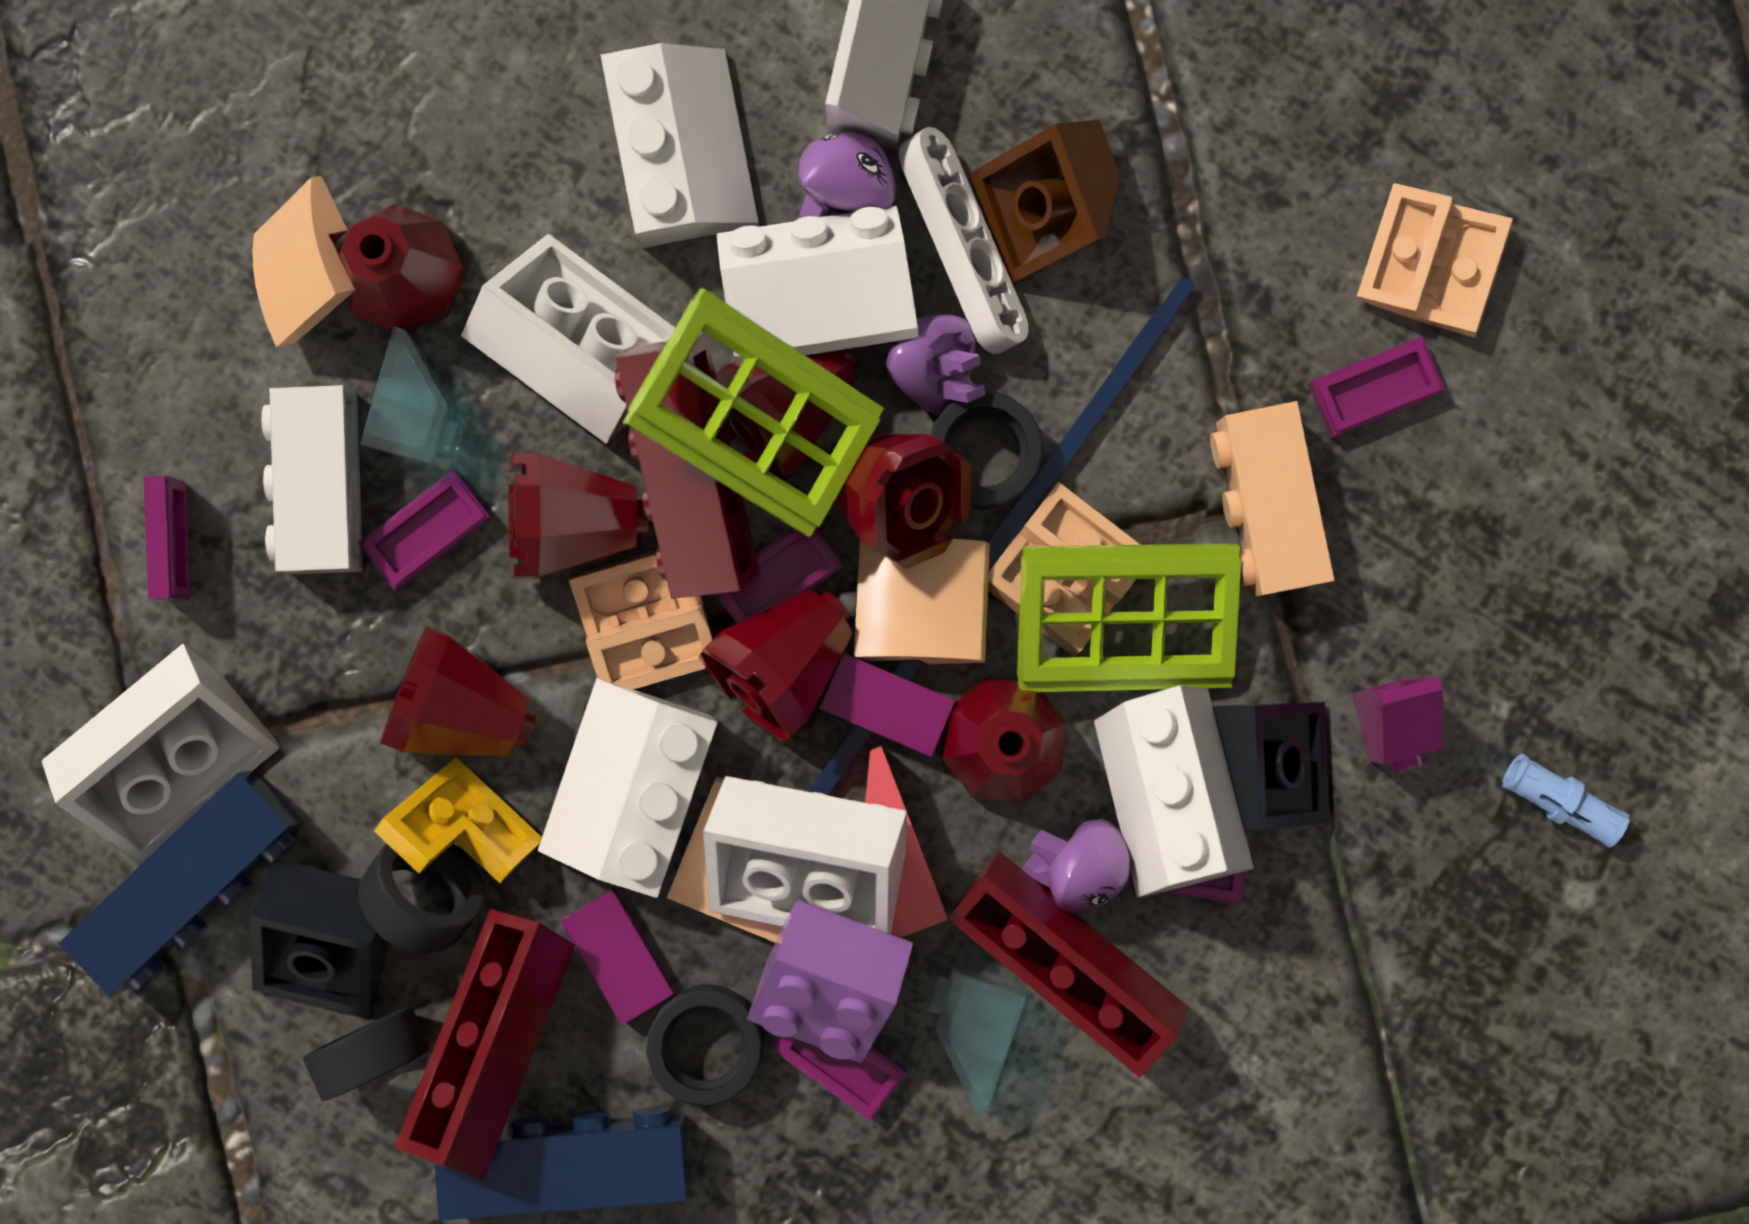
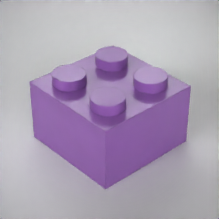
M796 898L767 958L747 1020L762 1025L766 1031L775 1036L793 1037L820 1047L824 1053L831 1057L851 1059L862 1063L896 1005L913 943Z

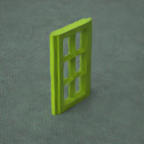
M700 289L695 299L691 300L630 405L629 413L623 423L800 533L811 537L816 527H820L880 421L879 416L884 408L706 289ZM703 332L745 358L728 389L686 363ZM756 366L797 392L781 423L739 397ZM679 373L721 400L704 430L662 404ZM808 400L847 425L831 455L791 430ZM732 407L774 434L757 464L715 438ZM785 441L824 466L808 496L768 471Z
M1238 544L1023 546L1020 581L1018 687L1021 690L1035 692L1169 689L1179 685L1198 688H1232V679L1235 678L1241 576L1240 546ZM1168 578H1215L1214 610L1166 611ZM1106 579H1155L1154 611L1105 612ZM1045 580H1093L1092 613H1044ZM1213 622L1211 655L1164 656L1166 623ZM1153 623L1151 656L1103 657L1104 624ZM1091 624L1090 657L1042 658L1043 625Z

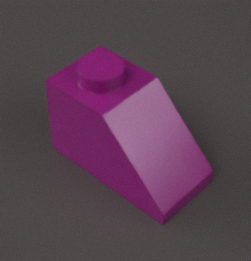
M1409 677L1352 692L1370 762L1379 764L1389 763L1391 772L1403 771L1427 764L1425 753L1443 749V687L1440 677Z

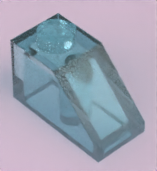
M393 327L360 444L373 451L443 470L446 457L454 458L460 445L463 426L462 423L456 422L459 412L418 339L406 330Z
M954 965L949 979L939 976L931 996L928 1011L937 1014L935 1019L936 1032L974 1110L986 1114L1024 1006L1026 995L1022 988Z

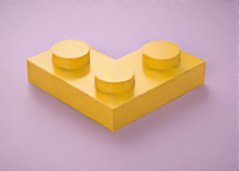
M457 757L387 814L374 830L382 840L419 874L456 842L499 883L534 852L542 838Z

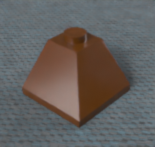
M1100 119L1056 123L970 173L993 240L1012 284L1019 283L1105 238L1120 174Z

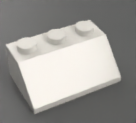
M849 0L825 103L828 135L834 132L852 130L872 137L880 147L898 150L901 133L913 134L920 99L910 97L914 76L926 77L933 47L932 40L923 39L928 17L939 19L944 0Z
M658 43L601 54L634 231L642 248L734 231L743 226H759L725 49Z
M897 205L886 209L864 207L851 213L825 217L806 216L793 222L761 227L743 226L734 231L716 233L725 302L803 355L919 338L907 255ZM733 351L736 366L742 365L745 358Z
M547 234L482 286L461 336L607 444L626 426L623 422L628 415L626 402L619 398L615 387V371L617 368L615 358L638 345L668 341L675 327L550 234Z
M183 643L42 760V764L55 804L141 864L238 772L254 770L280 747L275 738L227 680Z
M596 678L538 851L598 880L657 898L717 721L709 714Z
M1179 685L1123 702L1094 721L1121 834L1130 856V871L1137 898L1254 869L1208 689Z
M725 776L703 830L709 912L783 926L797 898L891 934L906 853L907 811L888 808L880 804H868L831 797L817 792L800 791L769 785L760 781H749Z

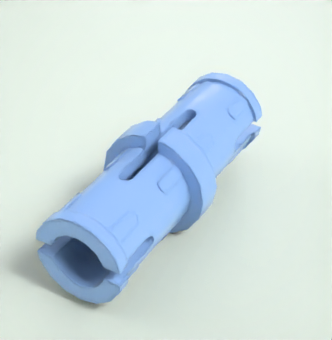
M1525 754L1518 755L1504 775L1502 781L1503 788L1513 791L1546 810L1548 819L1557 824L1567 822L1602 842L1606 847L1614 846L1627 829L1630 820L1628 813L1616 809L1585 791L1583 782L1574 777L1564 779L1532 761Z

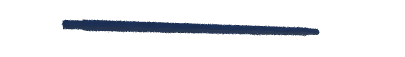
M1182 277L1163 304L1159 305L1040 469L1037 476L988 541L990 544L989 571L1007 549L1173 320L1176 311L1195 286L1191 280ZM902 660L893 674L911 681L924 662L921 660ZM855 725L811 785L809 792L822 793L828 796L873 732Z

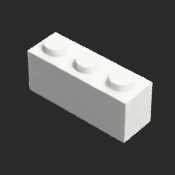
M343 385L269 388L270 405L263 406L261 416L263 435L266 441H271L272 465L265 466L263 476L266 498L268 501H273L274 525L267 527L265 536L268 559L275 561L276 572L291 575L363 572L362 548L358 544L362 540L357 393Z

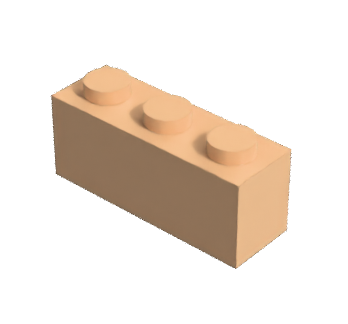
M1294 401L1222 417L1216 422L1218 432L1210 434V443L1216 467L1218 469L1225 467L1230 491L1223 492L1222 501L1228 526L1230 528L1237 526L1242 547L1239 557L1241 558V586H1250L1251 596L1257 597L1334 581L1298 402Z

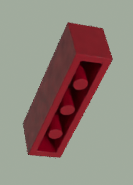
M701 335L686 363L717 382L708 336ZM668 341L638 345L615 358L617 363L615 387L619 398L626 402L627 411ZM679 373L662 404L704 430L721 400ZM725 419L715 438L732 448ZM631 428L629 432V447L634 460L640 463L645 484L643 508L648 520L654 523L659 545L656 553L657 568L662 579L667 580L671 599L740 591L759 574L743 497Z
M1000 851L963 892L947 919L1137 1077L1140 1078L1179 1037L1188 1006L1077 914H1070L1060 909L1049 891Z
M492 909L489 910L394 1149L484 1181L576 944L539 922Z

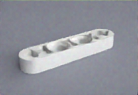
M927 127L901 143L899 147V161L975 338L986 351L992 354H1000L1027 338L1028 321L953 146L942 132L936 128Z

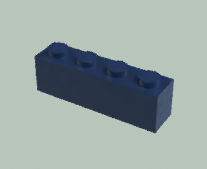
M256 770L238 772L58 944L108 997L130 988L134 993H138L164 970V967L158 961L174 946L179 951L184 950L205 932L209 926L203 920L206 915L218 904L224 909L228 908L250 889L253 883L247 876L263 861L270 867L276 859L280 860L295 846L297 841L293 838L292 834L304 821Z
M652 1107L636 1110L633 1112L634 1119L610 1121L609 1113L588 1112L572 1117L573 1124L549 1125L548 1117L542 1116L516 1119L511 1122L512 1128L503 1130L484 1181L435 1165L438 1219L440 1221L686 1202L691 1188L686 1115L670 1116V1108Z

